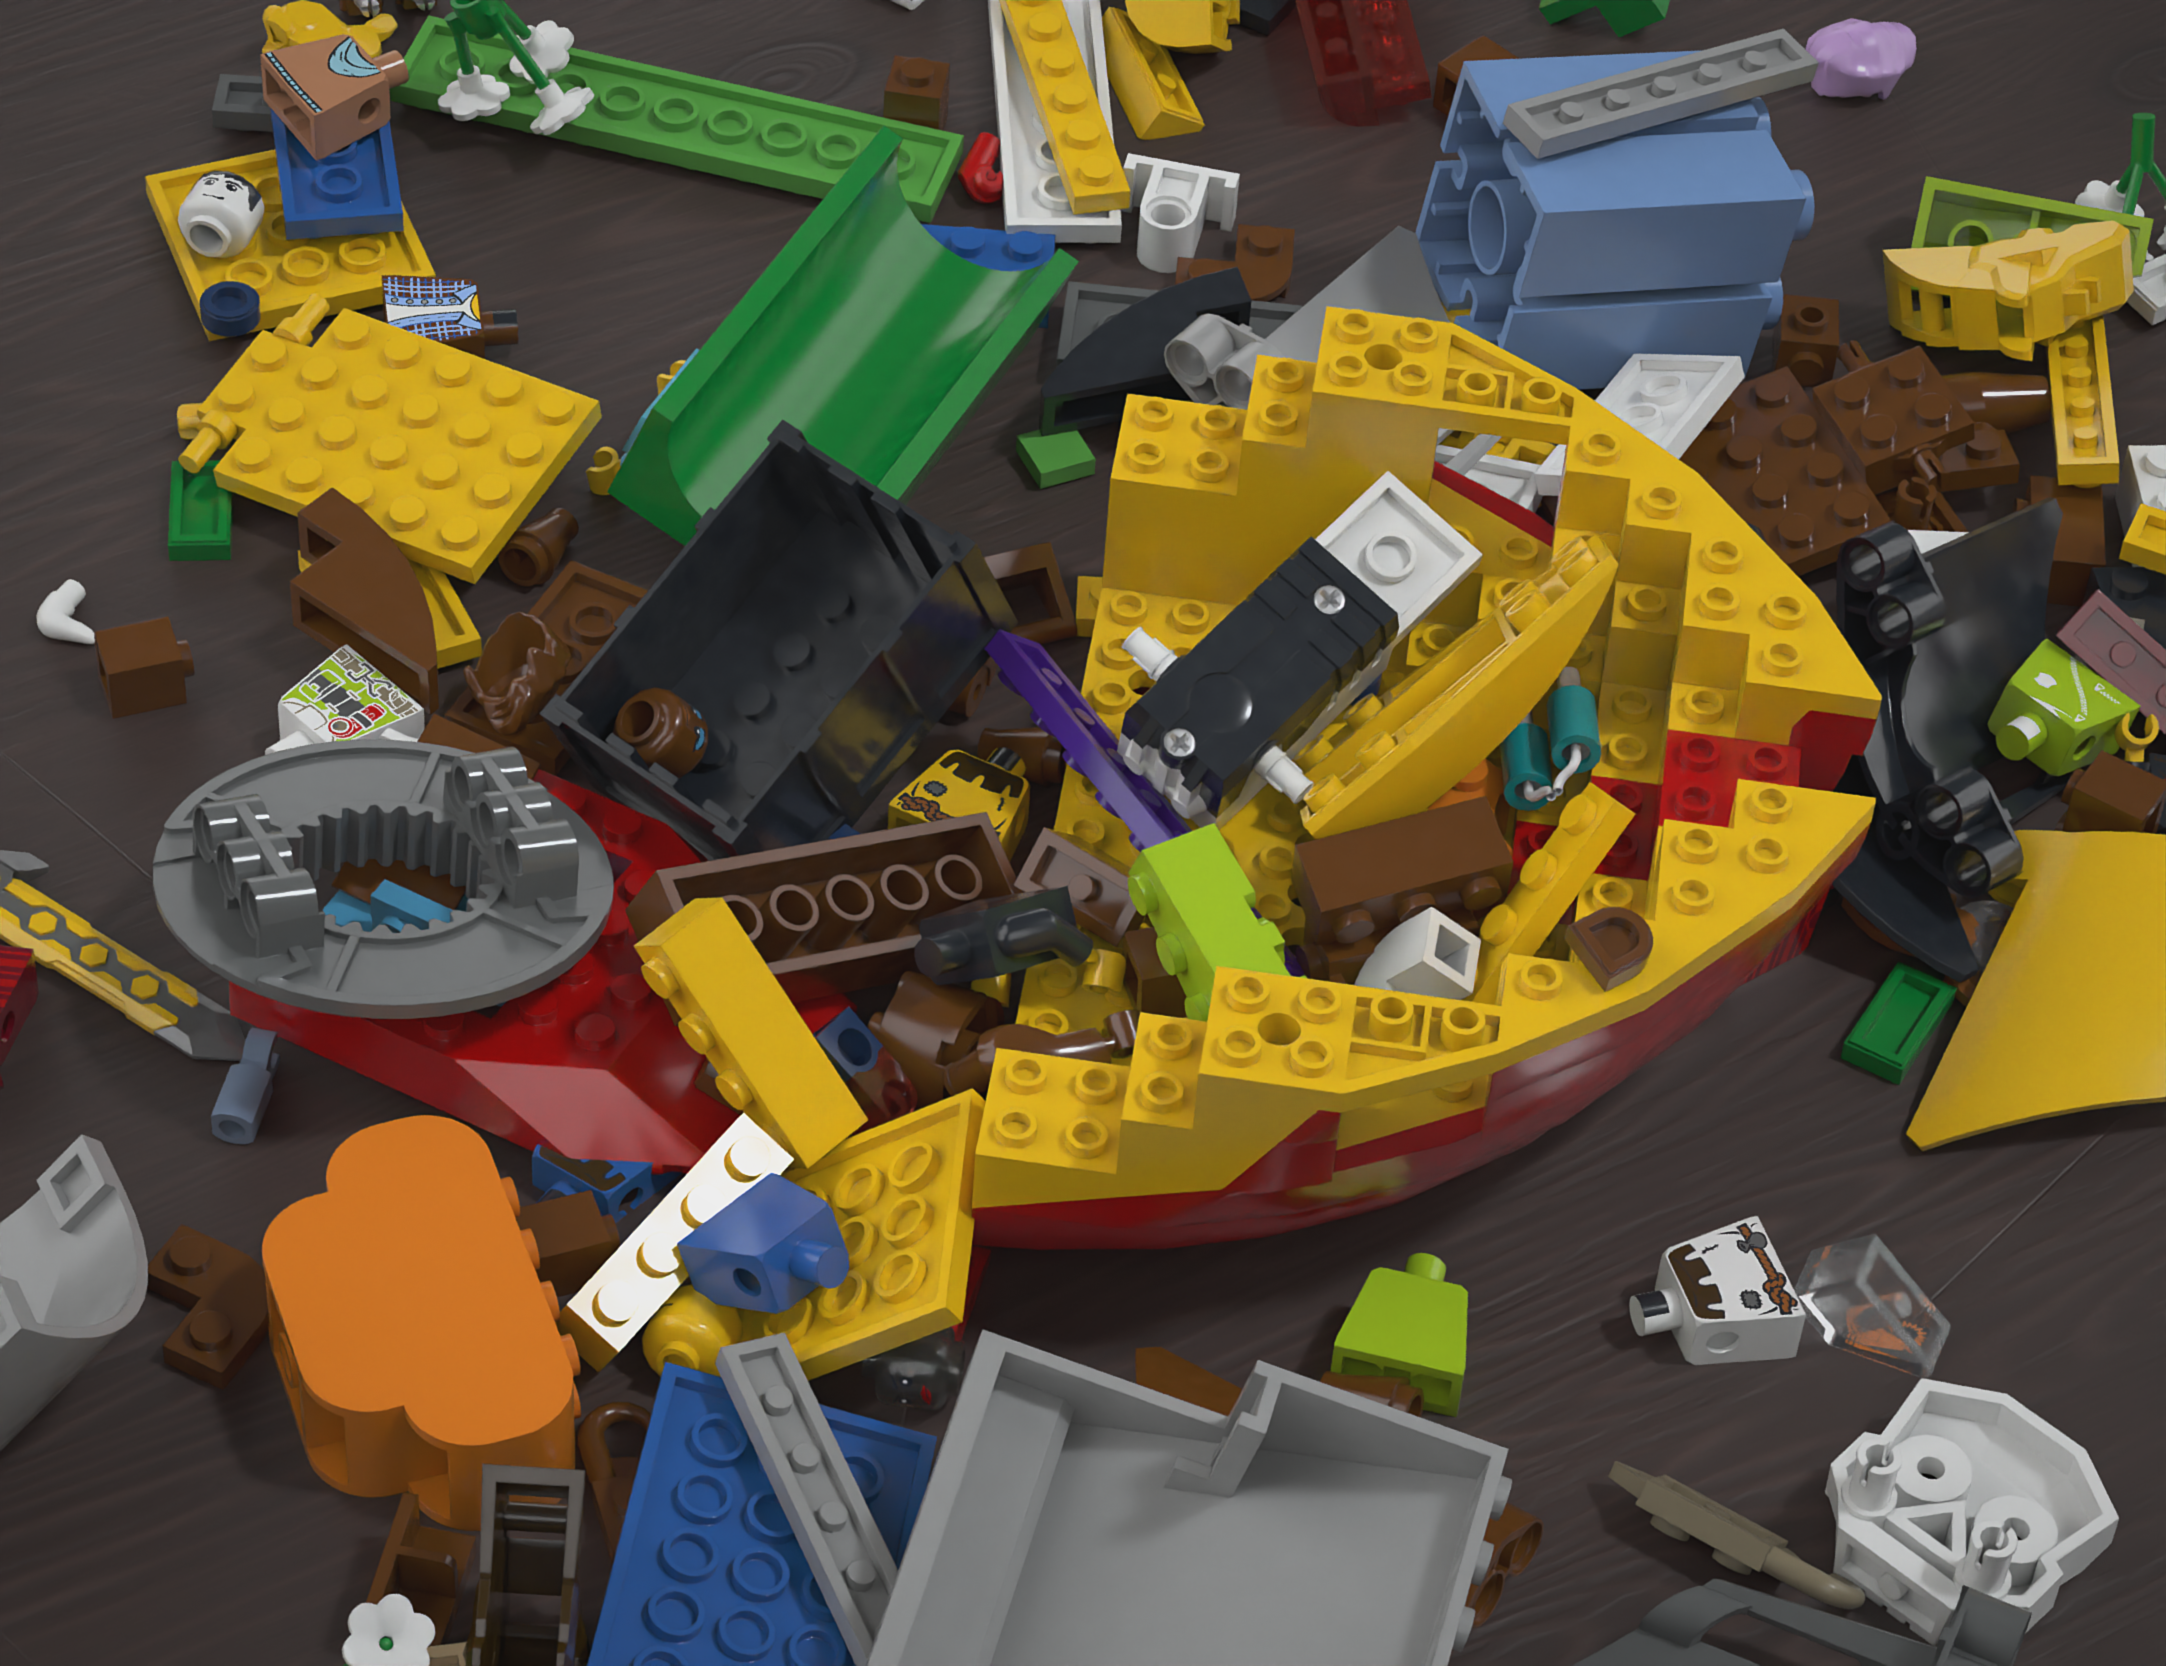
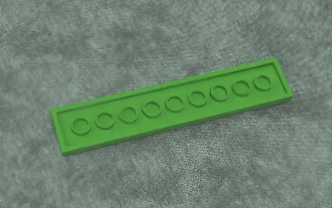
M428 15L404 57L409 80L405 84L391 88L390 98L393 102L442 112L439 109L438 99L447 93V86L450 83L458 80L457 71L461 67L454 37L446 21L442 18ZM466 32L473 65L479 68L481 75H492L495 77L496 82L506 83L510 89V97L501 102L502 108L499 112L490 116L478 115L471 120L517 129L526 133H534L530 125L545 107L535 93V90L538 88L536 84L529 83L525 77L515 76L510 70V61L514 54L500 34L489 39L479 40L475 35ZM571 47L567 50L570 57L567 65L559 72L550 73L547 79H554L564 94L575 87H580L581 89L589 87L595 95L585 105L584 112L576 119L564 123L561 128L549 135H544L543 132L539 133V135L570 141L579 145L592 146L637 158L676 165L689 170H698L737 179L742 182H751L824 199L879 130L886 126L903 138L897 157V173L903 196L917 220L931 223L963 154L964 135Z

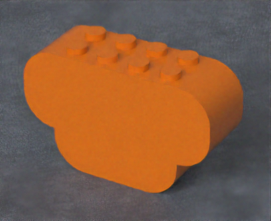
M433 1115L405 1117L369 1126L347 1138L335 1150L328 1163L326 1172L327 1192L309 1196L291 1204L280 1212L269 1225L262 1243V1258L266 1280L270 1346L307 1458L313 1470L323 1481L339 1491L360 1497H386L409 1491V1493L418 1494L419 1509L432 1520L458 1530L481 1531L483 1464L575 1470L574 1419L581 1418V1406L573 1377L580 1375L579 1356L571 1334L560 1336L555 1322L560 1321V1310L551 1281L540 1282L535 1271L540 1268V1258L533 1232L530 1228L519 1229L516 1218L520 1217V1205L512 1178L510 1176L500 1178L487 1144L479 1134L465 1124L450 1118ZM509 1495V1501L557 1504L562 1499Z

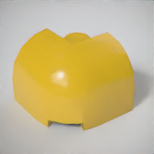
M1125 0L1128 17L1138 31L1165 48L1175 52L1191 54L1232 50L1231 39H1227L1228 27L1232 24H1240V0Z

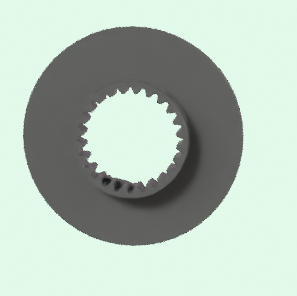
M361 739L310 744L277 751L233 767L199 787L174 810L164 824V831L156 847L153 861V891L157 908L166 926L176 940L210 970L238 986L287 1005L328 1014L373 1019H414L470 1012L512 1000L546 985L581 960L599 939L612 910L614 882L607 853L597 835L568 805L547 792L548 789L540 782H534L527 777L523 758L515 747L473 753L448 746L400 740ZM368 859H376L381 866L389 867L395 860H403L406 868L410 870L427 865L430 866V875L434 877L448 873L451 874L450 884L454 887L466 886V897L469 900L467 901L466 912L459 910L450 912V923L434 918L429 920V929L420 930L412 924H405L400 933H392L386 925H378L371 932L363 931L360 922L353 921L341 927L335 925L336 916L332 914L325 915L324 911L318 912V900L313 881L319 879L320 868L332 872L340 871L341 862L348 861L358 868L364 867Z

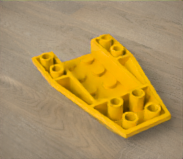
M1597 533L1586 542L1581 536L1569 542L1551 559L1553 566L1534 581L1527 579L1513 588L1501 600L1500 606L1391 687L1378 699L1371 693L1359 700L1343 717L1347 725L1327 740L1323 735H1319L1307 743L1295 755L1293 761L1303 771L1302 774L1314 782L1313 787L1303 798L1307 806L1300 811L1303 826L1315 839L1423 812L1478 766L1518 726L1547 692L1580 645L1611 586L1619 564Z

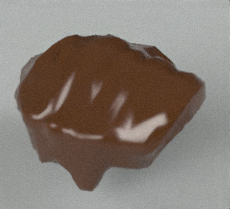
M520 611L507 615L497 631L489 637L480 655L476 669L474 670L469 665L464 668L463 672L465 681L470 688L471 696L482 705L493 729L500 734L509 735L523 730L528 723L535 719L536 715L540 714L545 705L550 702L558 691L561 679L565 676L566 667L572 657L567 644L560 640L547 623L541 621L535 615H528Z

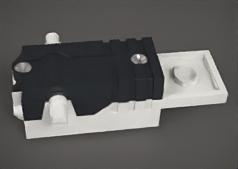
M1387 471L1316 539L1311 536L1297 548L1288 559L1268 576V579L1257 586L1246 597V600L1237 605L1186 655L1177 657L1173 650H1168L1156 638L1152 639L1142 627H1138L1128 636L1122 648L1134 657L1133 660L1156 683L1125 712L1117 752L1135 774L1143 775L1160 794L1165 795L1171 800L1172 806L1182 817L1190 818L1200 828L1215 823L1218 830H1220L1267 783H1270L1279 793H1285L1294 804H1297L1313 787L1314 782L1307 779L1302 774L1303 771L1291 760L1387 668L1392 649L1479 566L1483 554L1394 475Z

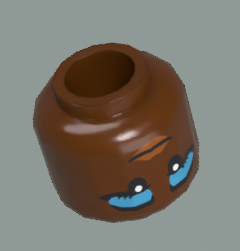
M654 687L641 690L629 698L619 710L613 726V734L635 748L648 768L655 762L679 779L696 767L703 758L708 745V726L703 715L672 691Z

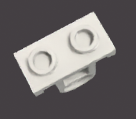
M1128 153L1123 171L1131 191L1130 204L1128 209H1120V211L1131 213L1133 206L1140 207L1137 257L1141 264L1156 272H1176L1178 257H1194L1205 219L1221 222L1220 230L1231 232L1236 218L1240 174Z

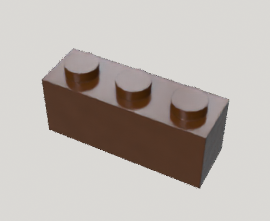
M1486 796L1297 844L1294 850L1291 881L1316 945L1319 946L1334 941L1353 943L1364 939L1373 931L1402 924L1430 907L1445 913L1464 907L1468 910H1479L1494 904L1500 898L1507 896L1513 860Z

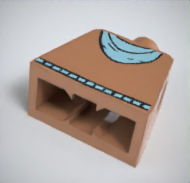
M345 34L260 54L263 100L316 161L385 126L391 118L389 89L405 84L409 80L406 63L398 51L393 50L371 58L352 36Z

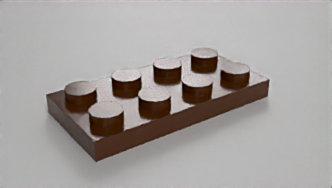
M572 560L567 564L527 613L528 615H535L541 621L547 623L560 640L567 644L572 658L566 667V674L561 679L558 691L555 694L560 697L564 694L615 632L616 628L613 624L629 605L635 607L648 590ZM469 686L445 713V719L505 747H515L520 754L541 763L540 770L554 776L558 774L571 757L540 714L536 715L535 719L528 723L523 730L515 734L507 735L496 732L487 719L482 705L471 696Z

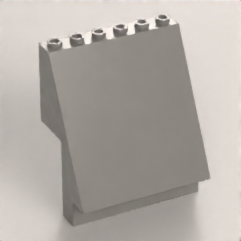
M982 1330L970 1359L866 1666H1447L1451 1651L1461 1652L1473 1625L1475 1609L1464 1605L1470 1584L1481 1585L1491 1561L1494 1544L1484 1541L1483 1538L1489 1518L1495 1521L1500 1519L1509 1497L1512 1479L1501 1476L1509 1449L1260 1360L1255 1364L1229 1416H1225L995 1333Z

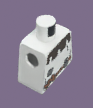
M1758 1216L1746 1218L1669 1247L1661 1256L1655 1291L1631 1296L1629 1303L1631 1320L1639 1336L1672 1330L1685 1360L1694 1365L1796 1357L1806 1317Z

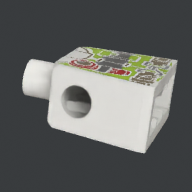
M346 644L281 697L278 703L280 741L267 748L265 755L299 746L332 741L379 740V736L387 728L419 739L425 729L424 708Z

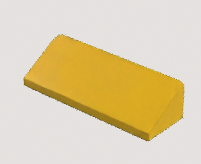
M1109 7L1102 16L1107 77L1137 138L1153 140L1200 132L1205 124L1167 48L1142 35L1128 17V12L1115 7Z

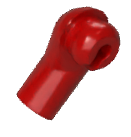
M986 132L980 133L958 170V180L970 198L982 204H990L997 201L1002 196L1003 189L1002 172L999 171L997 174L992 168L1000 155V139Z

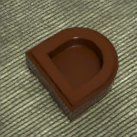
M1621 907L1600 909L1568 925L1564 938L1604 992L1641 973L1648 962L1653 947V935L1647 922L1637 913Z

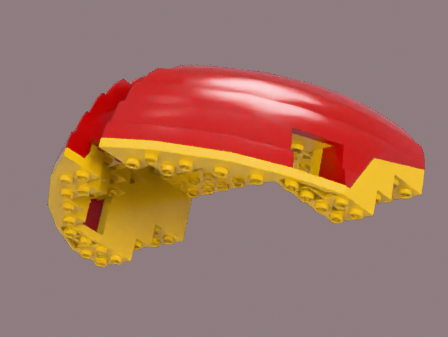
M1326 306L1317 362L1257 355L1247 410L1221 405L1127 394L1110 478L1102 589L1081 695L1118 740L1120 739L1125 712L1156 683L1133 660L1134 657L1122 648L1125 640L1135 629L1142 627L1152 639L1156 638L1168 650H1173L1177 657L1186 655L1237 605L1246 600V597L1257 586L1268 579V576L1288 559L1297 548L1311 536L1314 539L1320 536L1379 478L1389 471L1483 555L1479 566L1392 649L1387 668L1382 672L1380 690L1375 696L1377 699L1500 606L1501 600L1513 588L1527 579L1534 581L1553 566L1551 559L1555 554L1575 538L1581 536L1586 542L1597 533L1619 564L1608 593L1595 619L1565 666L1574 667L1579 671L1581 686L1588 689L1595 697L1599 736L1602 745L1600 761L1594 768L1586 772L1573 773L1564 783L1563 793L1559 796L1556 795V799L1549 801L1545 806L1531 811L1518 810L1510 806L1506 834L1503 838L1512 848L1511 858L1513 860V867L1505 899L1520 880V872L1526 860L1534 852L1543 848L1558 827L1564 807L1572 798L1581 794L1589 782L1627 807L1635 815L1535 955L1532 957L1508 953L1507 958L1505 957L1504 962L1501 964L1495 1005L1216 966L1207 1022L1191 1020L1187 1017L1177 1018L1140 1012L1133 1055L1128 1058L1116 1059L1111 1057V1064L996 1048L975 1152L971 1216L975 1219L972 1245L1037 1250L1167 1249L1270 1237L1393 1206L1532 1143L1551 1128L1569 1120L1694 1031L1753 973L1821 900L1833 881L1856 858L1872 820L1876 798L1832 791L1843 776L1851 755H1863L1878 718L1882 695L1818 597L1695 470L1576 387L1454 323L1419 317L1412 318L1367 312L1360 309ZM1439 428L1566 445L1554 527L1529 509L1435 461ZM1557 678L1532 708L1533 723L1547 733L1552 780L1554 782L1562 770L1553 763L1546 705L1548 697L1558 689ZM1347 706L1317 736L1323 735L1328 740L1347 725L1343 717L1352 706ZM1498 745L1486 759L1502 771L1500 745ZM1067 764L1054 830L1080 837L1131 868L1141 853L1129 840V835L1132 831L1122 819L1115 817L1099 804L1095 797L1098 789L1091 780L1079 774ZM1267 783L1219 831L1255 890V908L1262 917L1270 922H1274L1285 940L1286 946L1303 945L1305 914L1302 907L1297 906L1291 901L1298 897L1291 881L1295 845L1316 839L1302 823L1300 811L1307 806L1305 801L1302 799L1297 804H1294L1285 793H1279L1270 783ZM1164 795V797H1165V798L1168 800V802L1171 804V800H1169V799ZM1181 816L1192 831L1200 828L1190 818L1187 819ZM1621 907L1637 913L1647 922L1653 935V947L1648 962L1641 973L1604 992L1564 938L1568 925L1600 909ZM1148 914L1139 929L1153 927ZM1485 915V916H1483L1482 918H1480L1479 920H1477V922H1478V924H1479V926H1480L1479 936H1480V931H1481L1482 923H1483V921H1484V919L1486 918L1487 915ZM1077 924L1078 930L1092 939L1093 949H1104L1123 954V949L1113 946ZM1061 958L1026 968L1015 1024L1031 1026L1055 1035L1095 1027L1101 1036L1106 1038L1103 1019L1120 1011L1133 1010L1124 984H1122L1120 993L1109 989L1106 994L1088 991L1082 988L1086 965L1081 964L1080 966L1072 967Z

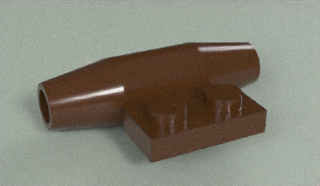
M1986 372L1941 375L1973 420L1975 439L1947 450L1938 458L1951 476L1950 483L1943 490L1938 485V492L2018 483L2020 463L2006 434L2049 422L2051 417V395L2046 378L2039 375ZM1909 481V488H1908V493H1907V494H1909V490H1910V485H1911V482H1910V481Z

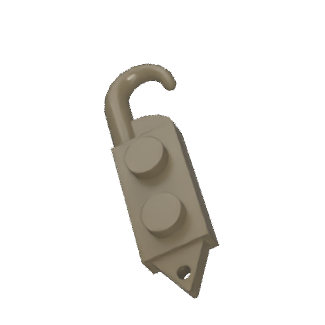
M1614 1462L1608 1477L1638 1498L1635 1505L1653 1514L1650 1523L1661 1532L1682 1541H1688L1691 1535L1715 1548L1711 1555L1713 1559L1738 1573L1750 1575L1752 1569L1758 1572L1764 1571L1811 1598L1838 1608L1857 1609L1864 1604L1865 1593L1863 1589L1836 1573L1828 1575L1802 1561L1794 1552L1786 1548L1788 1541L1667 1475L1654 1477L1621 1462Z

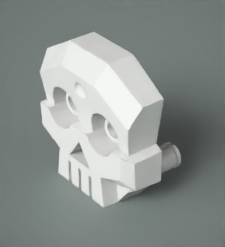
M1924 1378L1920 1379L1881 1435L1864 1432L1831 1463L1825 1494L1830 1499L1836 1520V1547L1833 1573L1852 1581L1865 1590L1867 1598L1880 1607L1883 1605L1888 1607L1887 1612L1903 1624L1906 1621L1910 1623L1909 1628L1933 1646L1937 1645L1944 1626L1949 1627L1963 1585L2032 1612L2027 1633L2053 1608L2060 1585L2081 1573L2112 1543L2119 1521L2115 1508L2086 1449L2008 1394ZM1921 1474H1931L1937 1479H1928Z

